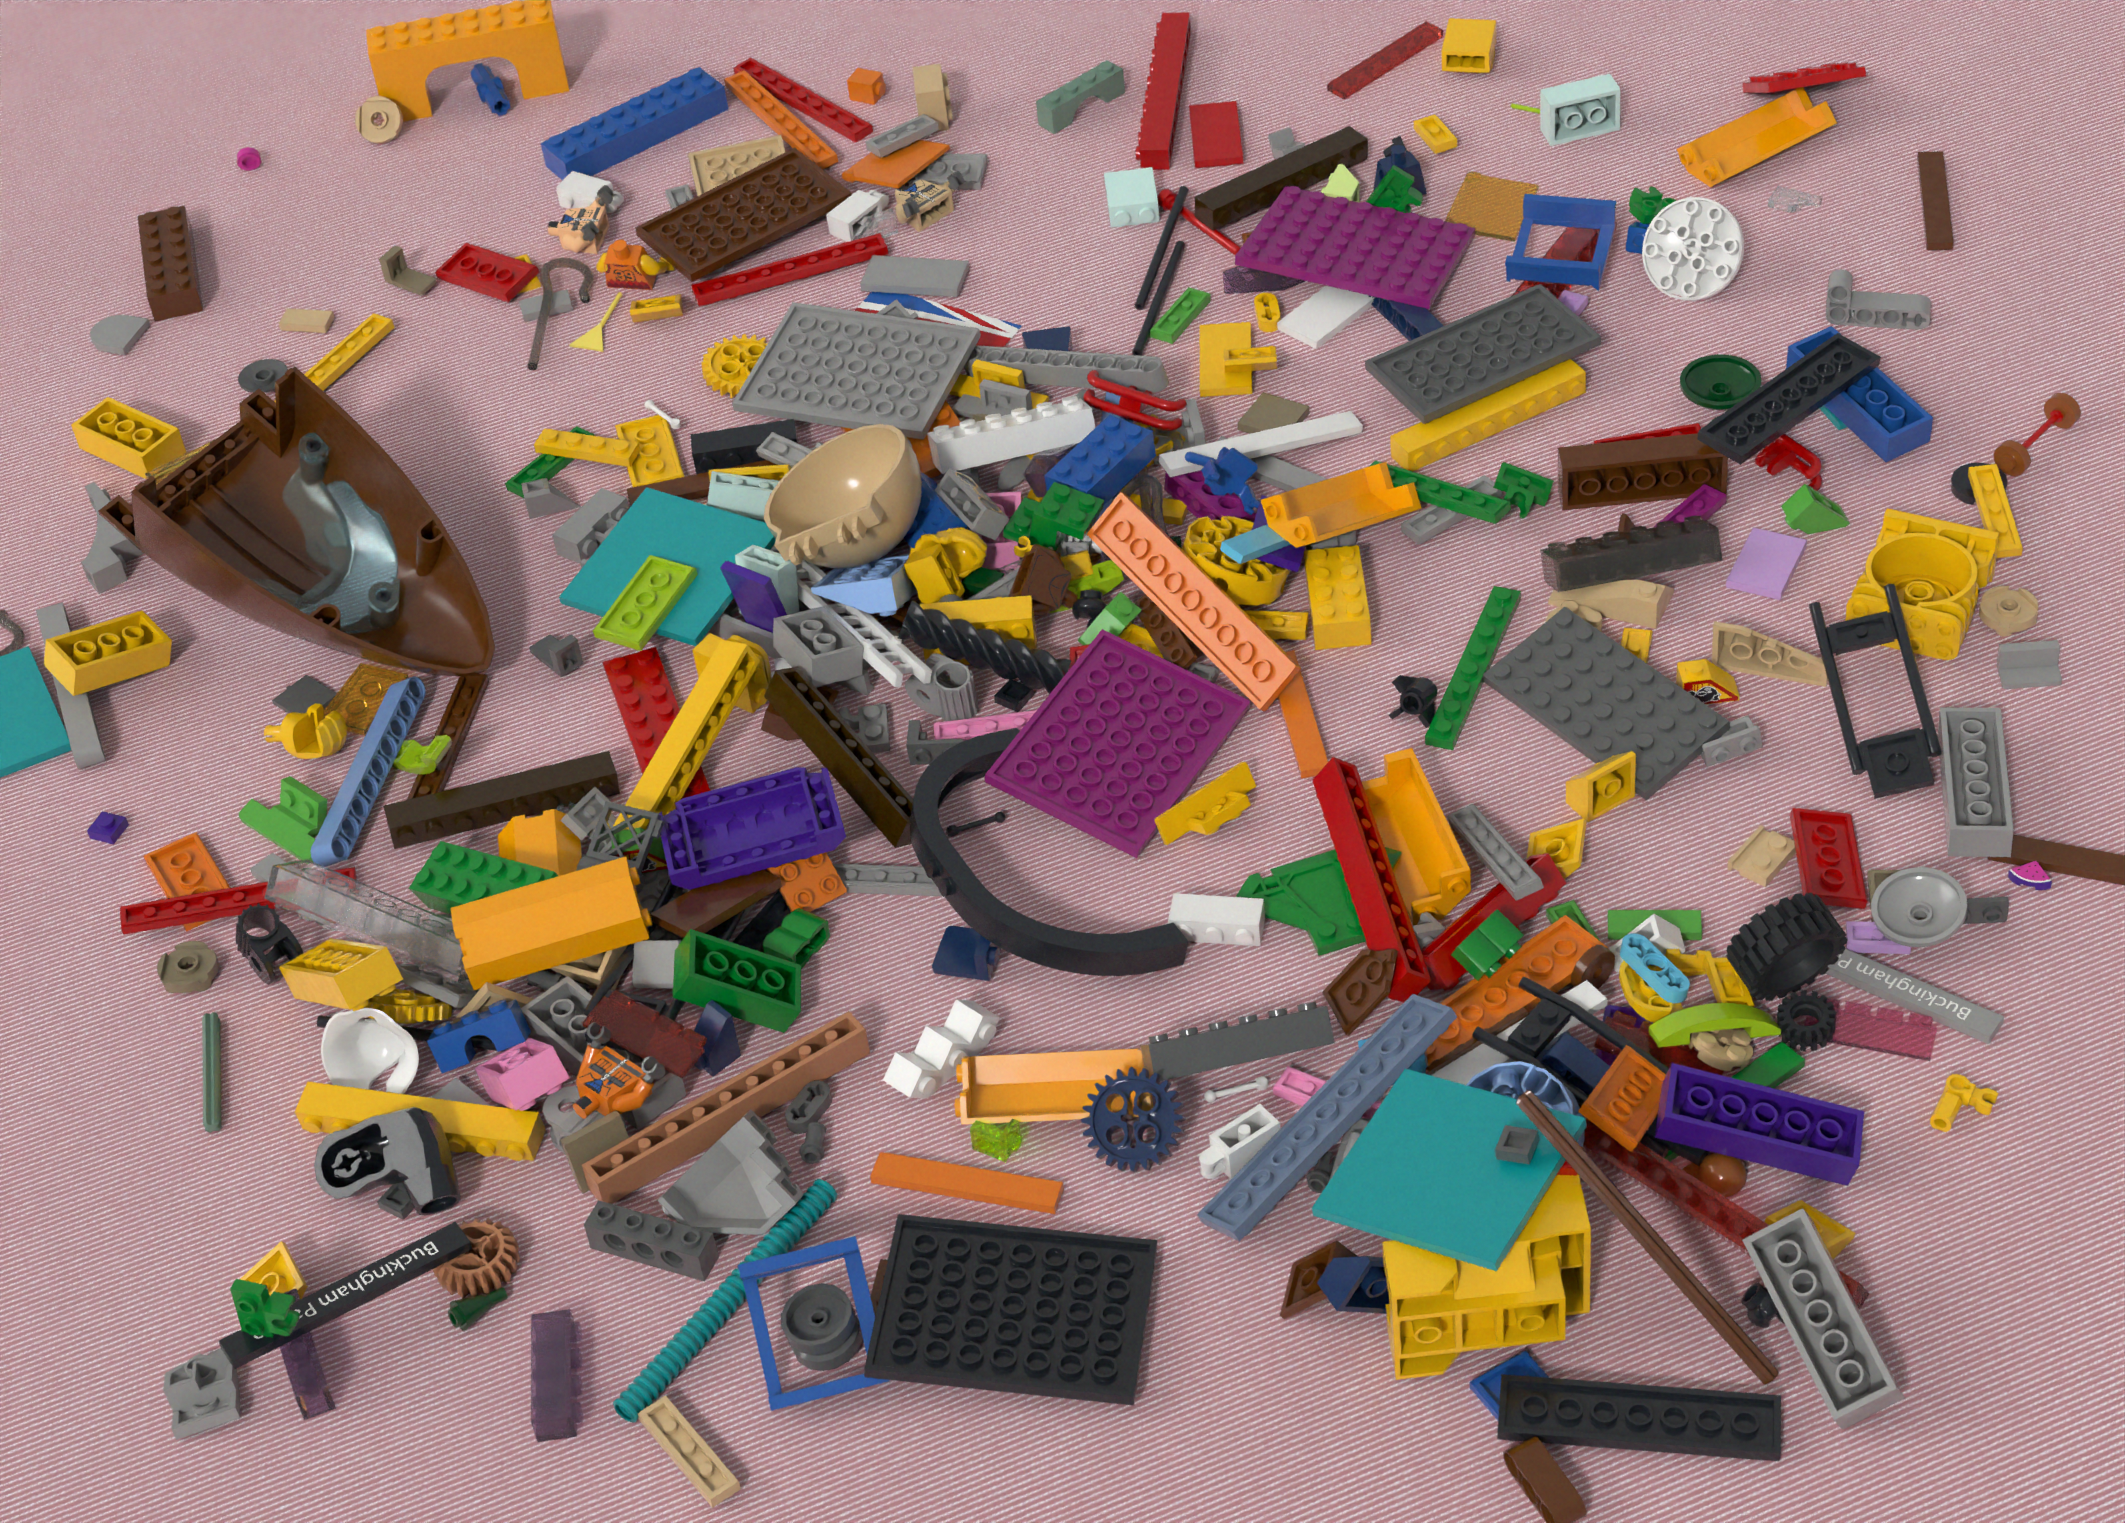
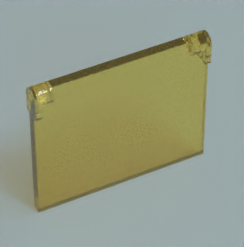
M1469 171L1445 222L1462 223L1468 227L1476 228L1475 235L1515 242L1523 221L1524 195H1536L1539 185L1484 176L1481 173Z

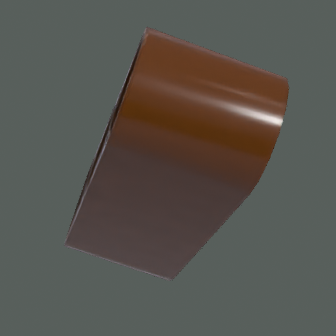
M1536 1436L1503 1451V1458L1509 1472L1546 1523H1574L1586 1517L1587 1510L1580 1494Z

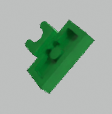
M1393 165L1366 202L1377 207H1390L1396 211L1411 213V206L1408 204L1420 206L1423 196L1420 191L1411 187L1414 183V177Z
M1653 186L1649 187V193H1645L1639 188H1634L1630 196L1629 212L1642 224H1649L1661 210L1676 200L1673 198H1664L1662 200L1663 194Z
M1502 462L1493 488L1506 492L1503 500L1510 501L1511 505L1518 506L1520 509L1519 516L1524 519L1531 508L1532 502L1543 507L1545 506L1554 481Z
M235 1279L230 1290L241 1330L254 1336L262 1335L273 1338L274 1334L289 1336L300 1317L297 1311L290 1310L296 1298L292 1295L274 1291L269 1296L267 1285Z

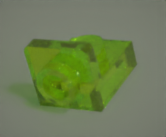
M1012 1119L1004 1130L978 1120L970 1127L973 1150L1006 1162L1010 1155L1019 1149L1022 1143L1019 1121Z

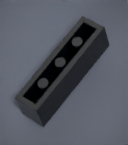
M794 419L690 434L696 474L709 472V470L725 469L766 460L759 457L756 450L772 432L798 443Z

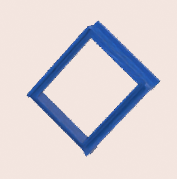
M1525 194L1523 199V221L1513 256H1507L1505 261L1506 281L1510 282L1511 279L1585 286L1592 285L1599 291L1615 232L1616 201ZM1533 224L1601 229L1592 262L1524 257Z
M856 1236L738 1265L768 1389L771 1411L890 1382V1380L866 1378L865 1374H860L787 1393H782L757 1279L844 1258L866 1354H868L875 1313Z

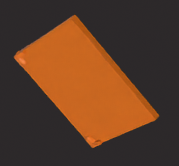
M917 140L908 147L900 148L886 157L880 158L871 152L841 175L843 180L848 182L860 181L900 188L950 150V146L948 144Z

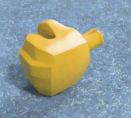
M315 703L308 707L306 713H288L281 725H267L264 729V736L272 735V737H266L265 740L268 743L282 742L285 750L294 757L314 759L330 756L338 752L346 742L347 726L343 715L333 710L324 718L323 705Z

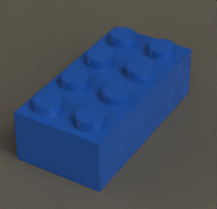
M1109 415L1044 475L1047 492L1053 482L1103 499L1105 505L1156 457L1153 431Z
M921 472L922 488L919 510L911 528L904 537L911 548H915L917 540L924 534H936L938 531L947 530L948 528L962 527L971 530L937 494L935 489L938 484Z

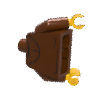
M1026 536L1020 537L1018 543L1026 547L1014 546V553L1018 557L1024 558L1008 597L1032 595L1034 616L1046 615L1048 612L1059 609L1061 605L1069 609L1072 608L1078 595L1067 589L1072 576L1065 569V565L1058 553L1039 544L1031 545L1029 538Z

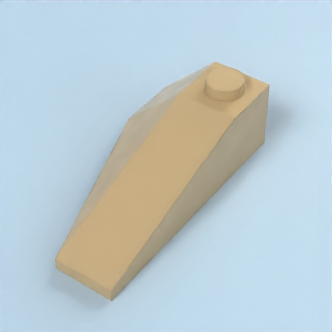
M1642 580L1557 582L1548 599V604L1561 607V604L1565 601H1575L1578 605L1587 606L1601 613L1602 617L1656 629L1674 594V589Z
M1714 621L1712 663L1719 668L1823 687L1827 686L1828 679L1821 658L1747 627Z

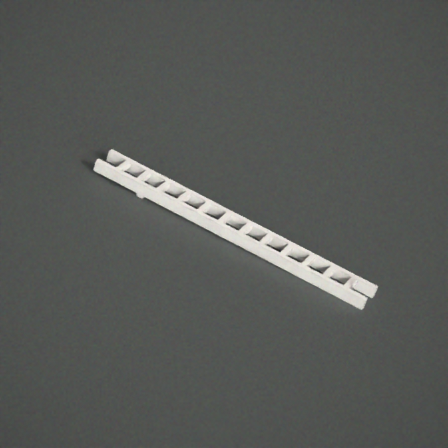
M773 546L770 550L779 553L775 546ZM802 560L801 564L796 565L798 569L796 570L798 598L810 609L824 606L863 646V658L894 687H901L903 674L912 673L923 684L930 683L932 670L902 644V639H897L898 636H893L867 612L834 601L836 604L827 605L826 601L833 600L813 594L811 591V587L826 576V574L816 565ZM808 578L811 581L802 582L800 579ZM837 613H847L849 616L841 617ZM859 624L862 628L854 629L850 625ZM872 636L875 640L865 639L863 637ZM885 648L888 652L880 653L877 649ZM890 661H899L902 664L893 665Z

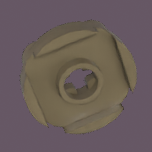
M200 941L180 943L174 946L175 951L169 955L165 952L161 956L157 964V972L165 990L169 993H188L196 990L199 992L206 991L211 987L212 980L219 970V961L214 950L209 949L207 944ZM193 964V967L186 969L188 965Z

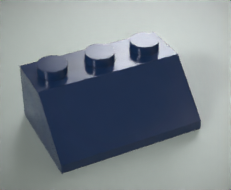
M1383 1257L1333 1258L1317 1284L1336 1311L1386 1314V1304H1389V1293Z

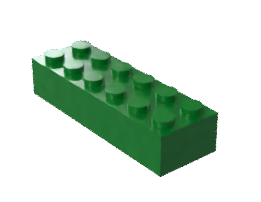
M440 841L408 889L428 908L451 914L452 907L558 877V875L554 871Z

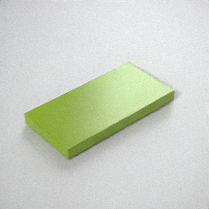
M649 555L594 628L595 638L642 651L698 575L696 568Z

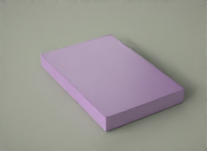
M1753 527L1726 580V587L1781 600L1807 547V540Z

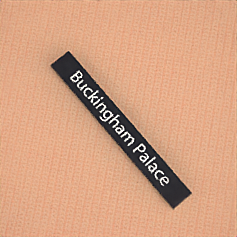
M454 1222L294 1302L290 1310L297 1311L300 1317L289 1336L274 1334L273 1338L262 1335L254 1336L239 1330L219 1340L220 1348L233 1368L237 1369L472 1249L471 1242L458 1224Z

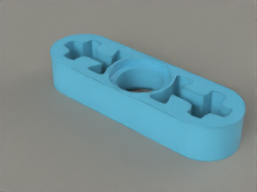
M1632 933L1623 937L1620 948L1621 958L1662 999L1670 1003L1683 1002L1687 998L1690 986L1689 979L1645 936ZM1655 965L1660 967L1662 970L1653 971L1649 969L1647 966Z

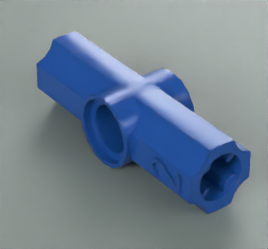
M483 63L474 65L470 73L482 103L486 102L491 112L498 114V116L507 114L511 105L499 76L495 77L490 67L483 65Z

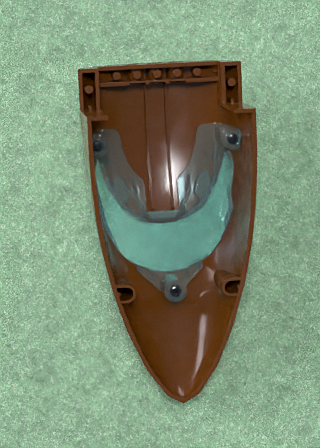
M296 367L290 368L285 372V375L275 381L276 403L262 390L257 389L239 403L240 421L157 485L156 479L153 476L143 483L140 482L136 485L135 489L131 491V505L118 495L98 510L100 516L162 568L227 608L284 634L384 665L437 676L465 677L483 673L491 666L495 645L488 610L465 560L441 520L386 451L346 411Z

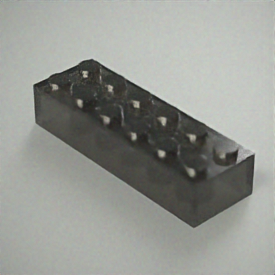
M1689 516L1684 518V522L1675 524L1673 521H1663L1657 523V527L1649 529L1646 526H1637L1630 528V532L1619 534L1618 531L1606 532L1602 534V538L1597 539L1580 537L1575 539L1576 543L1566 545L1565 542H1554L1548 544V548L1540 549L1544 580L1557 592L1722 561L1718 527L1701 518V516Z

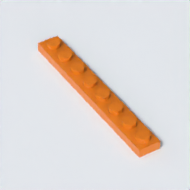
M745 70L724 79L725 86L773 131L781 135L782 139L792 148L799 150L821 169H826L838 162L837 154Z

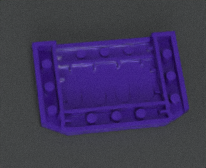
M806 767L788 769L683 798L675 803L676 809L663 816L661 811L659 813L661 815L660 820L664 822L661 839L672 885L691 890L835 850L846 838V833L828 769L821 768L822 773H807Z

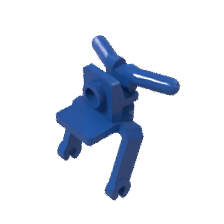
M1226 447L1220 450L1217 460L1194 452H1187L1185 454L1187 462L1203 466L1201 471L1205 479L1204 484L1210 487L1214 495L1223 496L1227 493L1231 495L1234 492L1240 497L1244 511L1249 515L1254 513V507L1258 508L1260 501L1256 499L1252 488L1245 483L1258 469V464L1235 448L1229 450Z

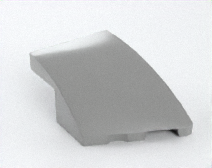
M221 1348L209 1355L199 1353L190 1358L186 1363L165 1373L163 1391L173 1411L171 1430L176 1440L240 1418V1392L237 1369L233 1368Z

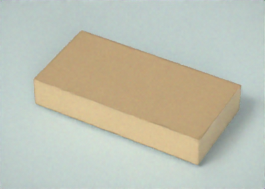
M287 308L278 324L282 331L327 333L335 317L333 311Z

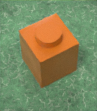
M857 68L847 79L849 98L852 101L875 105L885 94L886 84L884 83L882 72Z

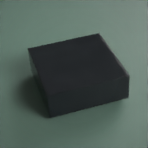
M1011 679L994 695L995 703L1019 712L1034 696V690Z

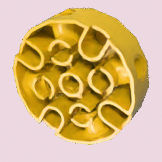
M1207 516L1198 518L1188 526L1182 550L1237 605H1269L1282 595L1290 570L1257 559L1239 564L1220 550L1222 541L1251 531L1253 522L1232 516H1222L1221 520H1211Z

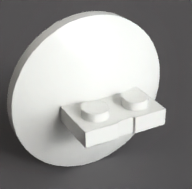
M1702 197L1684 198L1666 206L1650 223L1642 247L1644 268L1651 282L1664 294L1680 300H1704L1721 292L1736 276L1743 259L1744 237L1737 219L1723 205Z

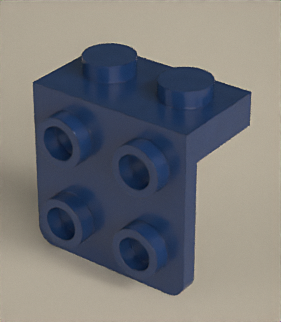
M948 926L945 929L934 958L932 970L935 974L990 981L994 967L998 964L1001 948L988 941L973 928Z

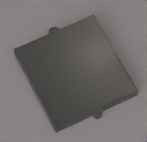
M305 675L292 686H287V689L274 698L272 702L287 713H306L308 707L315 703L323 705L325 709L339 697L331 689Z

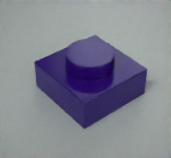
M102 811L88 828L87 832L90 839L114 845L129 824L126 817Z

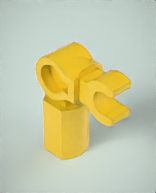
M1952 1074L1946 1079L1943 1094L1931 1115L1930 1124L1933 1128L1940 1131H1949L1962 1105L1967 1107L1969 1105L1974 1106L1979 1113L1990 1115L1992 1106L1997 1100L1998 1092L1990 1088L1979 1089L1976 1087V1084L1970 1083L1965 1076Z

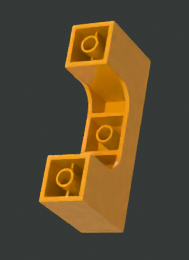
M551 0L512 1L509 4L490 5L487 8L476 10L467 9L464 12L454 14L445 13L437 17H423L415 21L397 22L393 25L374 26L371 29H366L368 56L378 94L390 99L399 106L403 122L432 117L427 77L434 69L450 64L489 57L507 59L517 69L524 100L569 91L566 67Z

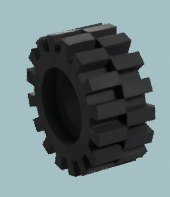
M1801 990V996L1793 992L1790 994V999L1785 997L1782 1000V1004H1779L1777 1012V1024L1781 1028V1035L1779 1036H1782V1041L1785 1044L1790 1041V1048L1793 1049L1800 1045V1051L1805 1052L1806 1046H1810L1811 1051L1817 1050V1044L1822 1048L1825 1047L1827 1040L1831 1042L1833 1033L1835 1034L1836 1011L1833 1010V1003L1831 1001L1827 1003V997L1824 995L1818 998V992L1812 991L1811 996L1807 995V990ZM1806 1015L1816 1018L1819 1022L1812 1026H1802L1794 1022V1019Z

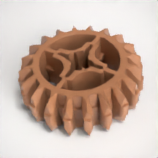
M476 1217L473 1223L468 1224L463 1220L460 1228L470 1240L472 1249L433 1269L439 1284L443 1289L447 1288L451 1295L458 1293L462 1299L468 1294L474 1297L484 1292L487 1295L491 1289L501 1288L502 1282H510L511 1274L517 1273V1263L520 1262L519 1246L509 1227L504 1228L500 1221L493 1224V1221L488 1217L481 1223Z

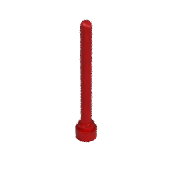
M1170 189L1162 190L1157 196L1158 206L1165 211H1171L1177 194ZM1183 206L1180 216L1232 254H1237L1241 248L1218 230H1211L1195 218V214Z

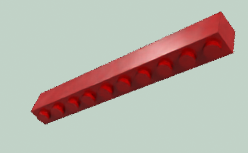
M1190 12L1162 13L1161 21L1156 24L1157 35L1154 36L1150 76L1147 78L1148 90H1145L1143 117L1140 119L1141 131L1138 132V146H1136V160H1140L1141 168L1153 167V170H1170L1191 37Z
M1332 757L1312 780L1316 796L1319 799L1323 817L1326 820L1330 838L1333 841L1368 949L1374 951H1385V949L1397 950L1390 993L1387 997L1404 1003L1412 994L1418 995L1431 982V978L1357 767Z

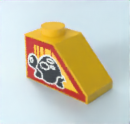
M1707 659L1677 662L1676 684L1705 705L1739 701L1740 696L1734 676Z

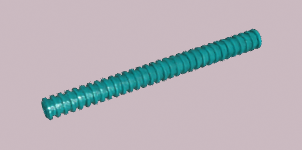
M815 1180L813 1186L807 1189V1193H803L800 1200L788 1213L782 1216V1220L776 1223V1227H772L769 1234H766L763 1240L759 1241L757 1247L753 1248L750 1254L744 1258V1261L738 1265L788 1253L789 1250H792L794 1244L800 1241V1237H803L807 1230L812 1228L813 1223H816L819 1217L825 1213V1210L830 1208L831 1203L837 1200V1193L833 1186L824 1180ZM739 1268L734 1269L731 1275L727 1276L725 1282L721 1283L719 1288L712 1293V1297L707 1298L706 1304H702L699 1311L693 1314V1318L688 1319L686 1325L680 1328V1332L673 1336V1340L667 1342V1347H663L660 1350V1354L655 1355L653 1361L647 1364V1369H643L640 1372V1376L634 1378L633 1383L627 1386V1391H623L620 1394V1398L614 1400V1408L620 1417L629 1422H636L639 1418L637 1413L650 1406L652 1400L658 1398L659 1393L665 1390V1386L671 1384L672 1378L678 1376V1371H682L685 1368V1364L690 1363L692 1357L698 1354V1349H702L705 1342H709L712 1337L711 1335H715L718 1328L724 1325V1321L728 1320L731 1314L736 1312L737 1307L741 1306L744 1300L747 1299ZM764 1278L757 1279V1284L760 1285Z

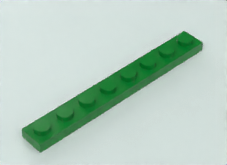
M1497 586L1493 587L1425 735V745L1454 750L1484 683L1483 674L1490 669L1520 603L1521 591Z

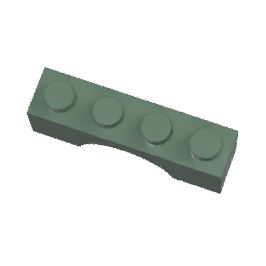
M1106 60L1037 100L1036 107L1039 126L1056 134L1072 124L1077 108L1088 97L1094 95L1109 103L1124 94L1123 69Z

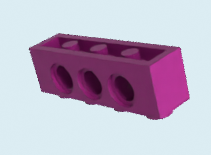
M1201 470L1170 477L1165 471L1164 490L1175 500H1181L1187 505V510L1195 517L1202 518L1208 516L1211 520H1221L1222 516H1232L1254 522L1255 510L1252 515L1246 513L1241 499L1234 493L1231 495L1227 493L1223 496L1214 495L1210 487L1204 484L1205 479Z

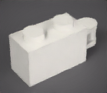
M572 171L556 186L560 206L568 209L588 207L596 198H599L597 192L602 186L607 185L613 191L612 182ZM613 191L612 202L605 206L606 212L613 213L624 202L623 196L617 191Z
M874 189L868 193L861 190L856 191L826 214L830 235L846 242L857 240L884 219L882 210L888 205L889 197Z
M1258 1104L1209 1135L1210 1147L1199 1155L1201 1175L1206 1179H1214L1225 1173L1232 1179L1280 1130V1122L1261 1104Z

